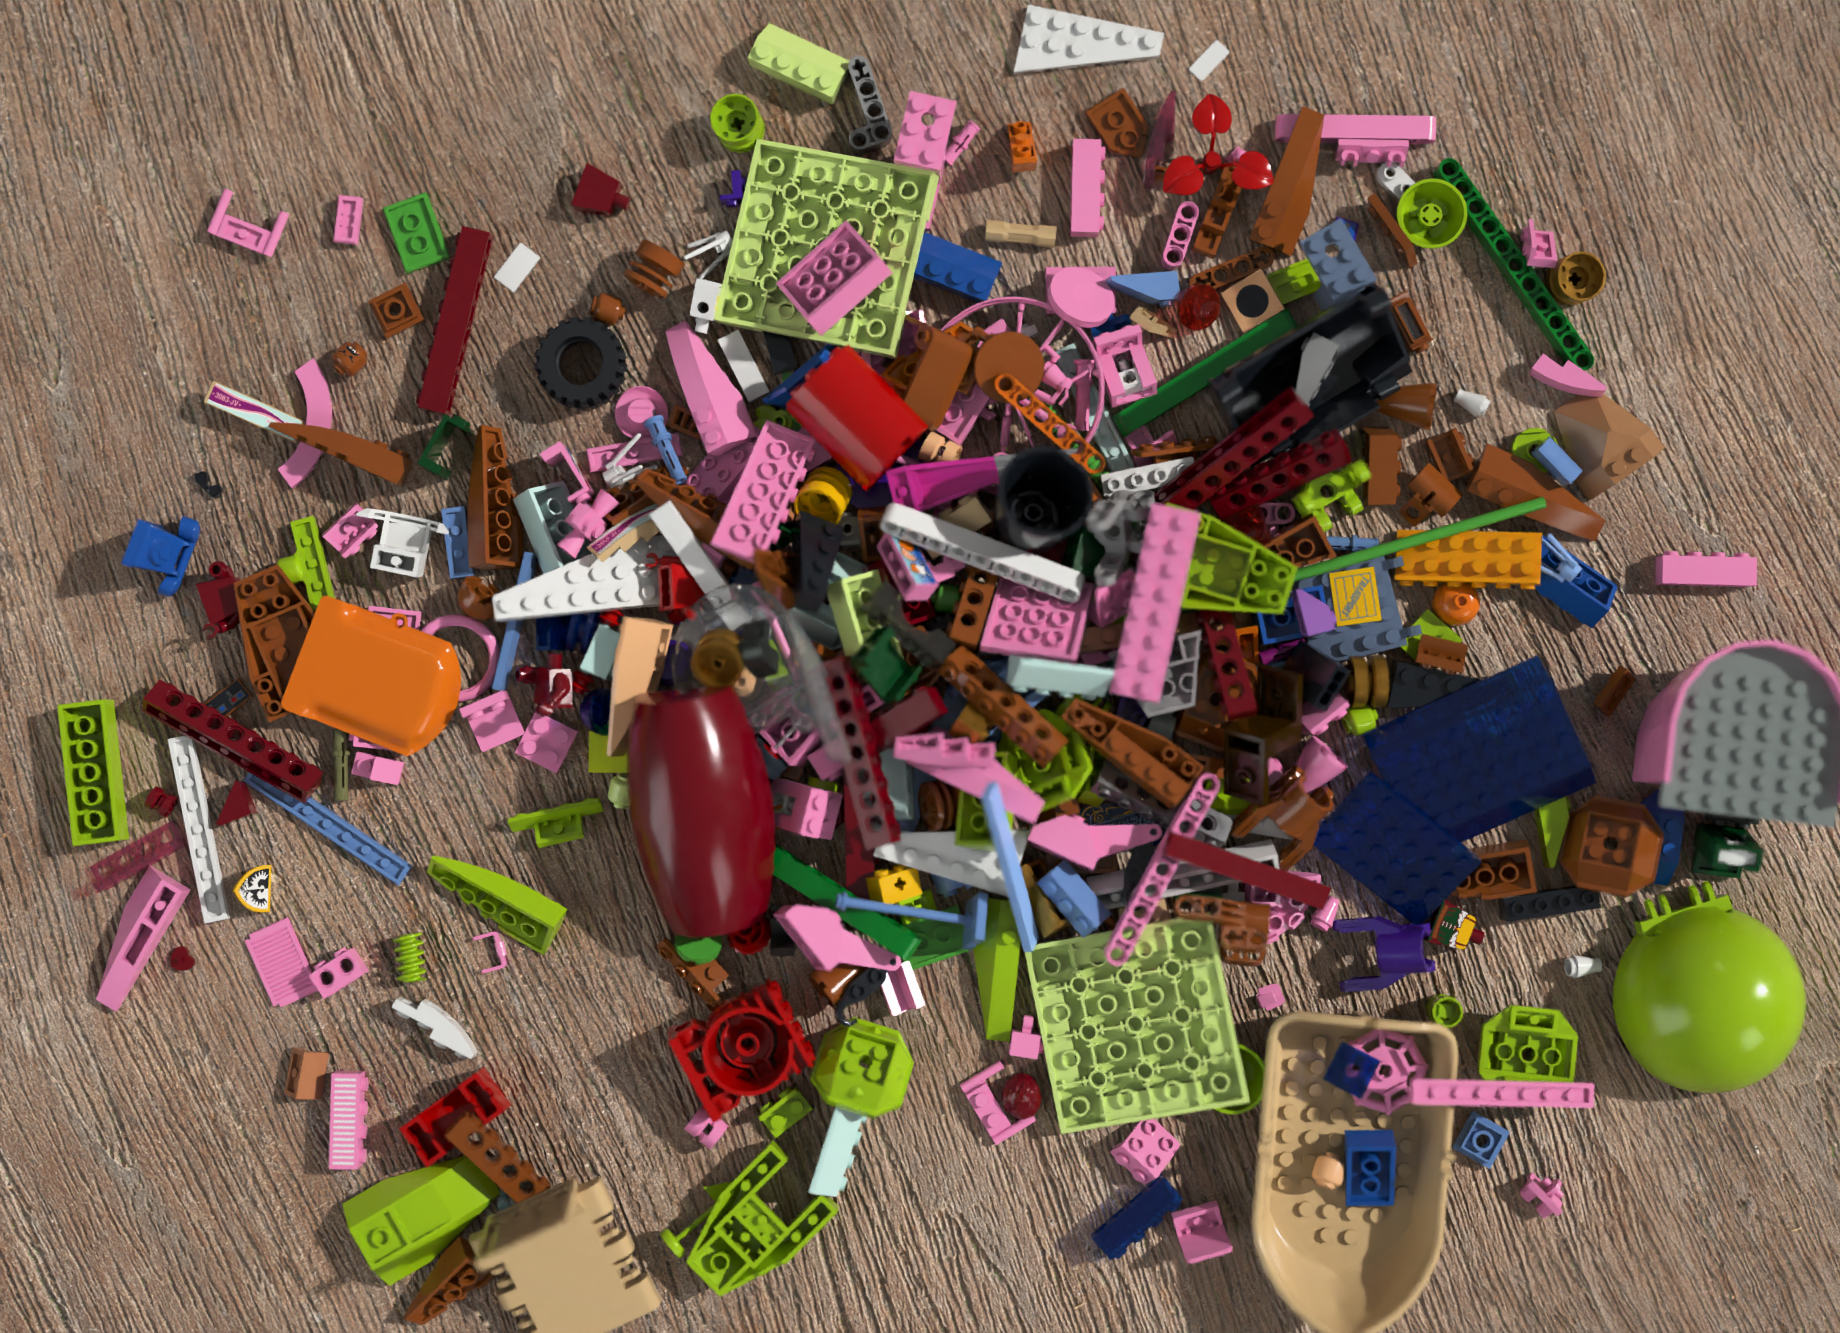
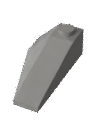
M1313 333L1311 338L1306 337L1302 344L1301 350H1303L1296 387L1297 394L1307 403L1308 407L1310 406V399L1313 400L1319 391L1321 379L1326 380L1340 354L1338 344L1316 333Z

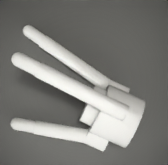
M726 230L722 233L718 232L712 236L687 244V248H692L711 242L690 252L683 258L687 260L711 248H714L717 254L722 252L699 276V279H703L724 258L729 256L733 240Z
M640 433L611 462L605 465L607 470L602 475L611 488L638 477L646 468L650 470L657 468V465H652L642 469L643 466L638 465L625 472L621 465L616 466V463L641 437Z

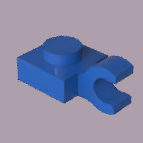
M1111 313L1106 322L1100 326L1091 327L1092 339L1104 332L1111 333L1131 325L1130 315L1123 314L1113 317V313Z

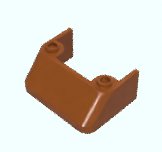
M906 315L904 319L919 326L915 336V343L917 347L924 351L905 392H895L929 426L926 430L935 431L943 422L972 359L973 349L968 343L932 325Z

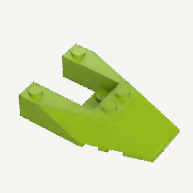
M773 1139L720 1194L686 1262L719 1297L782 1264L788 1263L839 1210V1206L829 1196L817 1194L786 1225L755 1194L789 1158V1155Z

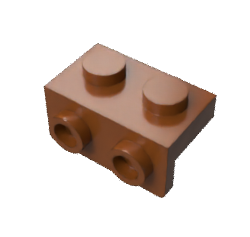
M1456 428L1425 441L1437 470L1448 481L1455 480L1474 471V459L1470 453L1467 454L1464 447L1466 444L1464 436Z
M1422 634L1416 652V662H1419L1421 667L1433 669L1434 666L1443 668L1442 671L1448 674L1456 675L1457 672L1463 673L1468 645Z

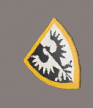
M272 865L253 867L233 886L232 891L245 908L253 912H270Z

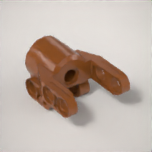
M1294 765L1270 788L1269 803L1264 806L1251 803L1233 820L1229 834L1235 839L1243 838L1265 816H1268L1283 833L1294 837L1280 850L1278 856L1279 869L1288 871L1312 849L1319 828L1318 823L1333 809L1332 798L1334 792L1328 787L1323 786L1318 787L1308 796L1303 788V782L1307 780L1305 771Z
M1189 895L1181 896L1176 900L1175 912L1180 918L1214 923L1222 962L1230 965L1251 967L1258 966L1263 962L1269 938L1270 904ZM1187 902L1192 905L1193 909L1188 913H1184L1179 909L1181 903ZM1206 905H1213L1216 907L1217 912L1213 915H1207L1204 913L1203 908ZM1227 950L1234 952L1232 957L1227 956ZM1240 952H1243V958H1240ZM1247 953H1260L1261 956L1257 960H1252L1247 956Z

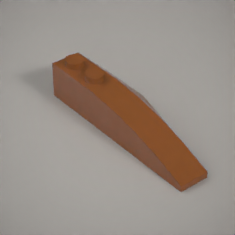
M270 422L268 425L272 429L400 487H403L414 463L409 459L410 454L399 449L394 453L387 449L388 444L377 439L372 443L345 432L297 423Z
M480 425L478 428L470 474L467 519L469 568L480 570L520 569L524 554L523 523L520 515L517 514L516 505L513 500L517 496L516 493L513 494L510 480L513 479L511 470L507 469L505 459L508 457L501 428Z
M1488 443L1466 483L1468 492L1503 507L1544 497L1546 508L1524 514V516L1592 541L1596 540L1606 522L1603 517L1574 497L1568 490L1561 487L1533 463Z
M648 468L637 477L635 482L659 507L668 501L672 502L699 540L717 550L720 554L726 555L738 562L739 565L752 570L755 566L754 563L711 546L728 507L727 504L717 501L718 496L710 493L708 496L702 495L695 491V487L688 484L677 485L675 484V479Z

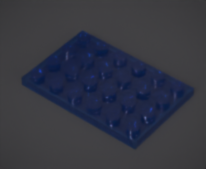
M1371 771L1364 776L1319 825L1313 844L1414 925H1421L1481 863L1480 857Z

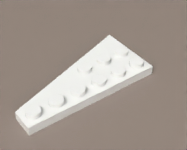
M1028 5L1014 74H1022V72L1028 71L1040 72L1055 68L1066 69L1093 66L1099 63L1111 64L1126 60L1137 61L1159 58L1164 33Z
M1031 828L1012 830V838L1019 864L1021 863ZM956 830L901 831V841L875 849L874 856L1009 897L997 852L956 846Z

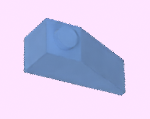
M1177 271L1115 275L1105 280L1111 289L1147 304L1159 305L1160 308L1174 306L1173 303L1181 299Z

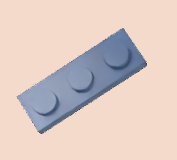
M466 507L441 509L443 524L449 531V535L444 534L450 579L475 576V571L473 568H469L468 518Z

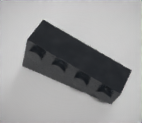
M801 510L791 527V534H793L792 551H794V560L792 562L794 570V606L816 614L826 597L844 527Z
M1392 659L1389 672V695L1385 707L1402 708L1485 704L1490 681L1459 673L1456 675L1448 674L1440 669H1428L1420 665Z

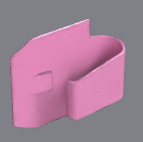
M1270 984L1258 989L1259 994L1255 995L1259 1008L1265 1007L1266 1011L1281 1006L1285 1001L1279 984Z

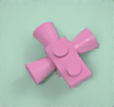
M600 489L592 507L586 503L582 504L579 502L565 519L574 530L558 542L557 546L575 559L585 539L592 543L609 530L607 528L608 525L602 518L613 510L619 502L602 489Z

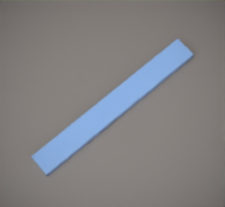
M989 782L981 798L1024 952H1032L1039 939L1038 930L998 782Z

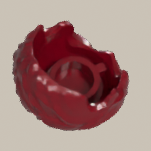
M1017 1073L1006 1081L1002 1091V1103L1007 1113L1013 1114L1018 1119H1027L1034 1116L1041 1104V1093L1036 1080L1031 1075Z

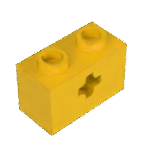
M902 864L893 865V869L889 871L888 869L877 870L874 872V876L866 878L870 901L894 904L923 894L918 869Z

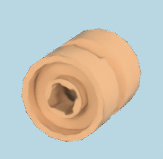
M931 432L921 447L919 459L926 463L958 460L962 452V446L952 441L945 442L944 437Z

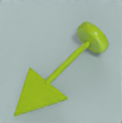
M732 1181L704 1186L703 1188L717 1202L720 1194ZM715 1204L677 1236L667 1228L659 1233L678 1258L681 1259L686 1253L680 1240L710 1216Z

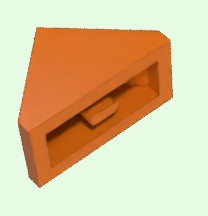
M1251 626L1236 629L1244 660L1252 664L1259 663L1258 627Z

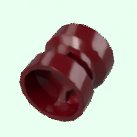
M156 786L147 796L144 805L151 810H157L159 815L167 818L175 809L179 799L173 794H166L164 789Z

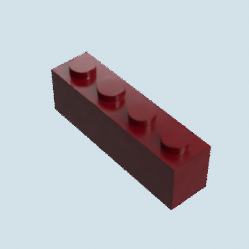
M922 686L912 692L914 696L908 700L905 697L893 704L895 708L890 711L885 709L874 715L876 719L870 722V727L875 733V745L879 754L895 745L896 737L910 736L948 712L935 687L926 688ZM859 746L858 751L863 757V749Z

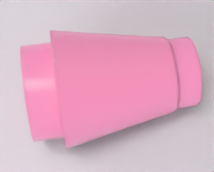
M1328 895L1323 910L1317 908L1311 915L1312 920L1310 924L1321 931L1327 932L1333 926L1340 901Z

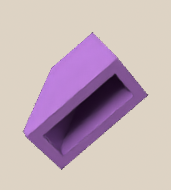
M1301 589L1290 592L1302 638L1335 629L1336 616L1333 610L1330 611V607Z

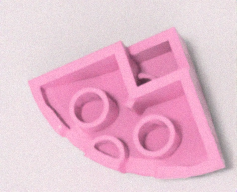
M1287 871L1318 883L1321 882V875L1317 873ZM1244 883L1245 902L1270 904L1268 944L1279 940V935L1288 929L1294 930L1304 920V912L1309 905Z

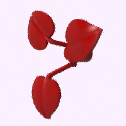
M1213 94L1206 95L1194 109L1192 123L1199 133H1211L1209 152L1204 155L1201 164L1196 166L1193 158L1185 155L1175 158L1165 172L1163 192L1183 196L1192 195L1200 190L1204 181L1203 173L1200 170L1206 174H1214L1218 168L1222 170L1232 166L1236 167L1231 175L1232 180L1241 188L1258 190L1272 185L1274 178L1267 158L1260 152L1248 151L1243 153L1239 158V163H1221L1220 155L1214 152L1216 133L1223 134L1229 130L1232 123V115L1229 107L1221 98Z

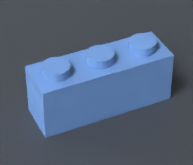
M1065 859L1037 882L1044 893L1083 938L1111 915L1109 910Z

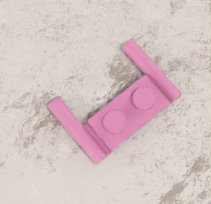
M224 188L207 232L272 258L289 214L280 211L272 232L225 214L233 192Z
M1000 1060L960 1084V1087L996 1145L1037 1121L1032 1116L1027 1119H1020L1011 1125L985 1080L1004 1069Z

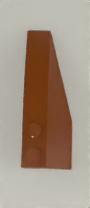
M1302 106L1274 174V182L1269 186L1248 240L1292 256L1310 212L1324 114Z
M1526 839L1450 852L1386 869L1390 893L1434 894V896L1449 895L1458 896V898L1477 897L1490 900L1537 892L1530 849Z

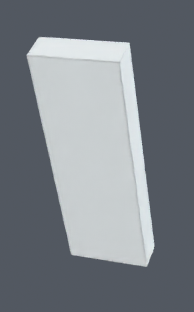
M739 330L718 339L748 402L751 403L769 394L770 392Z

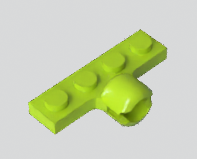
M310 516L290 522L297 550L292 556L278 559L276 565L278 564L293 584L305 583L310 605L316 612L319 601L323 596L335 598L316 518Z

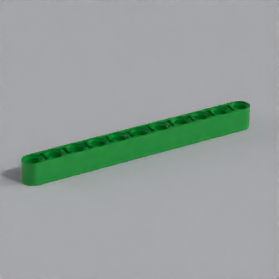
M1453 158L1444 159L1434 171L1435 179H1441L1455 187L1462 186L1464 188L1465 195L1463 197L1467 205L1466 224L1564 364L1569 360L1577 365L1576 358L1581 357L1585 362V366L1578 367L1584 371L1589 370L1594 364V357L1533 268L1527 266L1526 258L1522 255L1461 165ZM1442 167L1450 168L1452 175H1445ZM1469 205H1475L1478 208V214L1472 213L1469 210ZM1482 225H1490L1492 232H1485L1482 228ZM1496 243H1502L1505 247V252L1498 251ZM1509 262H1515L1518 265V271L1511 270ZM1523 281H1528L1531 284V291L1523 287ZM1536 300L1544 302V310L1537 307ZM1550 319H1555L1557 321V329H1554L1550 326ZM1563 338H1568L1571 341V348L1564 346Z

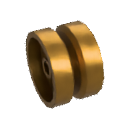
M716 628L706 632L701 637L691 658V670L694 677L706 687L736 684L745 667L738 647V642L744 639L738 633L725 628Z
M1371 655L1366 663L1362 656H1349L1346 668L1351 672L1346 679V691L1350 707L1364 708L1367 701L1372 707H1385L1389 695V675L1385 657L1383 655Z

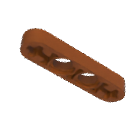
M1261 247L1199 272L1191 277L1188 284L1189 291L1195 296H1202L1244 279L1259 269L1264 271L1273 264L1275 259L1274 252L1268 247ZM1260 253H1263L1264 256H1269L1267 264L1260 261L1254 265L1256 269H1253L1252 261L1257 260L1261 256ZM1237 262H1246L1249 267L1246 273H1239L1236 270ZM1217 270L1226 272L1227 279L1224 282H1218L1215 279L1214 273ZM1207 274H1209L1210 281L1214 286L1211 287L1210 282L1203 285V290H1200L1198 287L1194 288L1193 285L1196 283V279L1203 282L1208 279Z

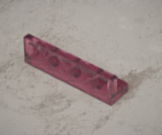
M169 822L91 866L90 869L97 880V883L93 884L97 893L106 892L147 869L149 866L186 847L187 843L175 822ZM171 828L175 839L168 843L161 842L163 832ZM143 843H154L155 847L152 852L146 855L140 853ZM126 853L135 855L132 863L127 866L120 865L122 855ZM104 865L113 866V873L103 878L99 868Z

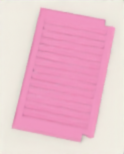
M288 917L249 934L250 939H246L245 944L273 1007L277 1006V1004L280 1007L286 1006L318 991L309 977L313 972Z

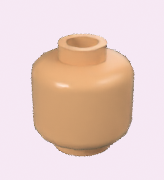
M1326 1152V1156H1318L1316 1158L1312 1178L1316 1181L1317 1186L1334 1190V1187H1339L1342 1184L1346 1165L1340 1161L1339 1155Z

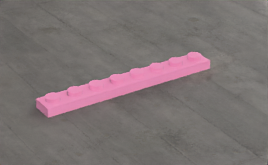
M1410 1078V1103L1593 1108L1594 1083Z

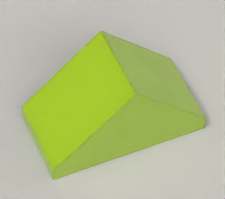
M930 889L922 891L923 894L896 903V905L938 911ZM900 915L903 925L920 919Z

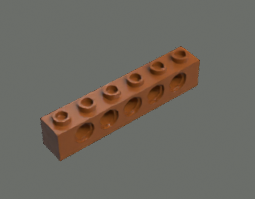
M989 510L992 515V521L978 530L982 531L981 535L985 537L993 535L1001 542L994 529V511ZM967 564L965 572H968L969 576L967 580L962 579L958 592L963 594L961 602L957 600L955 602L952 614L956 615L954 623L949 622L945 635L950 637L948 645L958 648L964 645L971 652L975 653L998 575ZM981 577L985 580V583L979 584L974 578ZM975 598L979 604L972 605L967 599ZM968 619L972 622V625L965 626L961 623V620Z
M964 645L949 655L938 670L948 682L1043 768L1060 753L1069 741Z
M466 1109L446 1129L445 1137L516 1203L551 1188L552 1185L549 1180L544 1176L539 1177L534 1172V1167L527 1160L522 1161L517 1156V1151L510 1144L505 1145L501 1142L499 1134L494 1129H487L482 1124L483 1122L477 1113L473 1112L471 1114ZM471 1133H478L481 1139L472 1141L468 1136ZM489 1149H495L498 1155L490 1157L485 1152ZM512 1165L515 1167V1170L507 1173L503 1170V1167ZM529 1181L532 1183V1186L526 1189L522 1188L520 1183Z

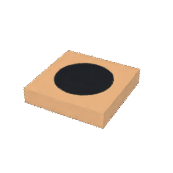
M1259 269L1221 293L1244 334L1285 310L1263 269Z

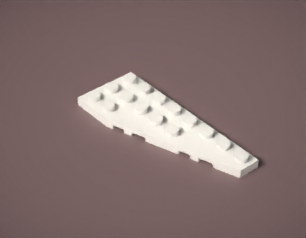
M661 535L652 537L648 542L640 538L626 552L618 548L603 563L593 554H590L494 595L492 602L495 622L660 606L658 567L662 565H657L654 569H647L645 564H654L655 560L653 558H646V555L655 553L658 558H662V556H677V553L665 536Z

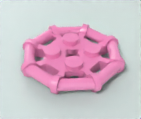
M1374 1029L1353 1041L1350 1040L1339 1076L1343 1078L1354 1098V1104L1384 1112L1386 1115H1392L1393 1111L1410 1103V1087L1406 1085L1410 1071H1416L1414 1078L1424 1079L1426 1071L1429 1069V1064L1425 1062L1414 1041V1036L1393 1030ZM1385 1038L1401 1043L1399 1048L1395 1049L1385 1046ZM1376 1039L1378 1040L1379 1046L1367 1052L1362 1048V1046ZM1407 1049L1415 1064L1409 1065L1403 1053ZM1358 1052L1363 1057L1360 1061L1359 1070H1354L1352 1067ZM1382 1064L1391 1068L1388 1070L1389 1075L1386 1077L1378 1073ZM1360 1076L1366 1088L1362 1092L1359 1090L1353 1077ZM1402 1089L1406 1092L1405 1095L1391 1101L1390 1096ZM1371 1092L1384 1095V1102L1368 1097Z

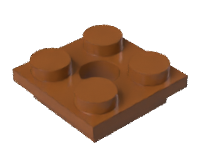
M406 282L368 301L387 339L425 321ZM395 304H399L401 312L396 316H392L390 308Z

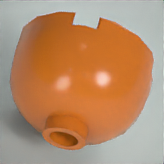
M1442 583L1434 592L1431 606L1434 615L1443 623L1460 626L1469 623L1475 618L1480 609V597L1478 591L1472 588L1471 584L1462 583V587H1447V583Z

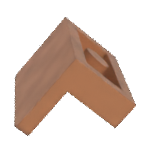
M292 1047L284 1094L294 1099H321L329 1054Z

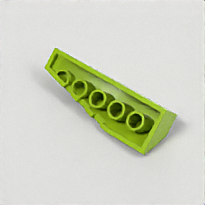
M434 855L431 857L427 870L430 876L449 891L456 890L460 894L461 900L467 905L470 903L474 904L482 911L480 915L485 919L490 917L499 924L498 929L503 933L545 955L563 923L567 912L565 907L541 895L538 891H534L517 881L490 870Z
M988 897L985 939L976 945L973 951L986 1039L1010 1042L1021 940L1010 900Z

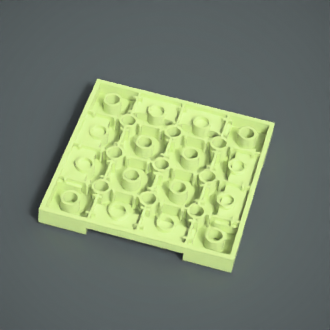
M757 139L714 320L719 324L758 332L766 331L841 347L850 345L858 352L897 359L906 321L904 319L907 315L906 307L926 222H929L938 185L939 176L937 172ZM847 220L892 271V274L821 336L798 311L776 282Z
M1211 911L1204 912L1207 915H1212ZM1176 917L1147 923L1127 961L1120 966L1112 965L1103 953L1113 930L1088 934L1084 938L1077 936L1036 943L1032 952H1025L1061 1134L1249 1103L1250 1098L1241 1054L1237 1044L1213 922L1191 921ZM1125 927L1122 930L1123 938H1128L1132 935V927ZM1114 948L1110 952L1111 959H1117L1121 955L1120 948Z

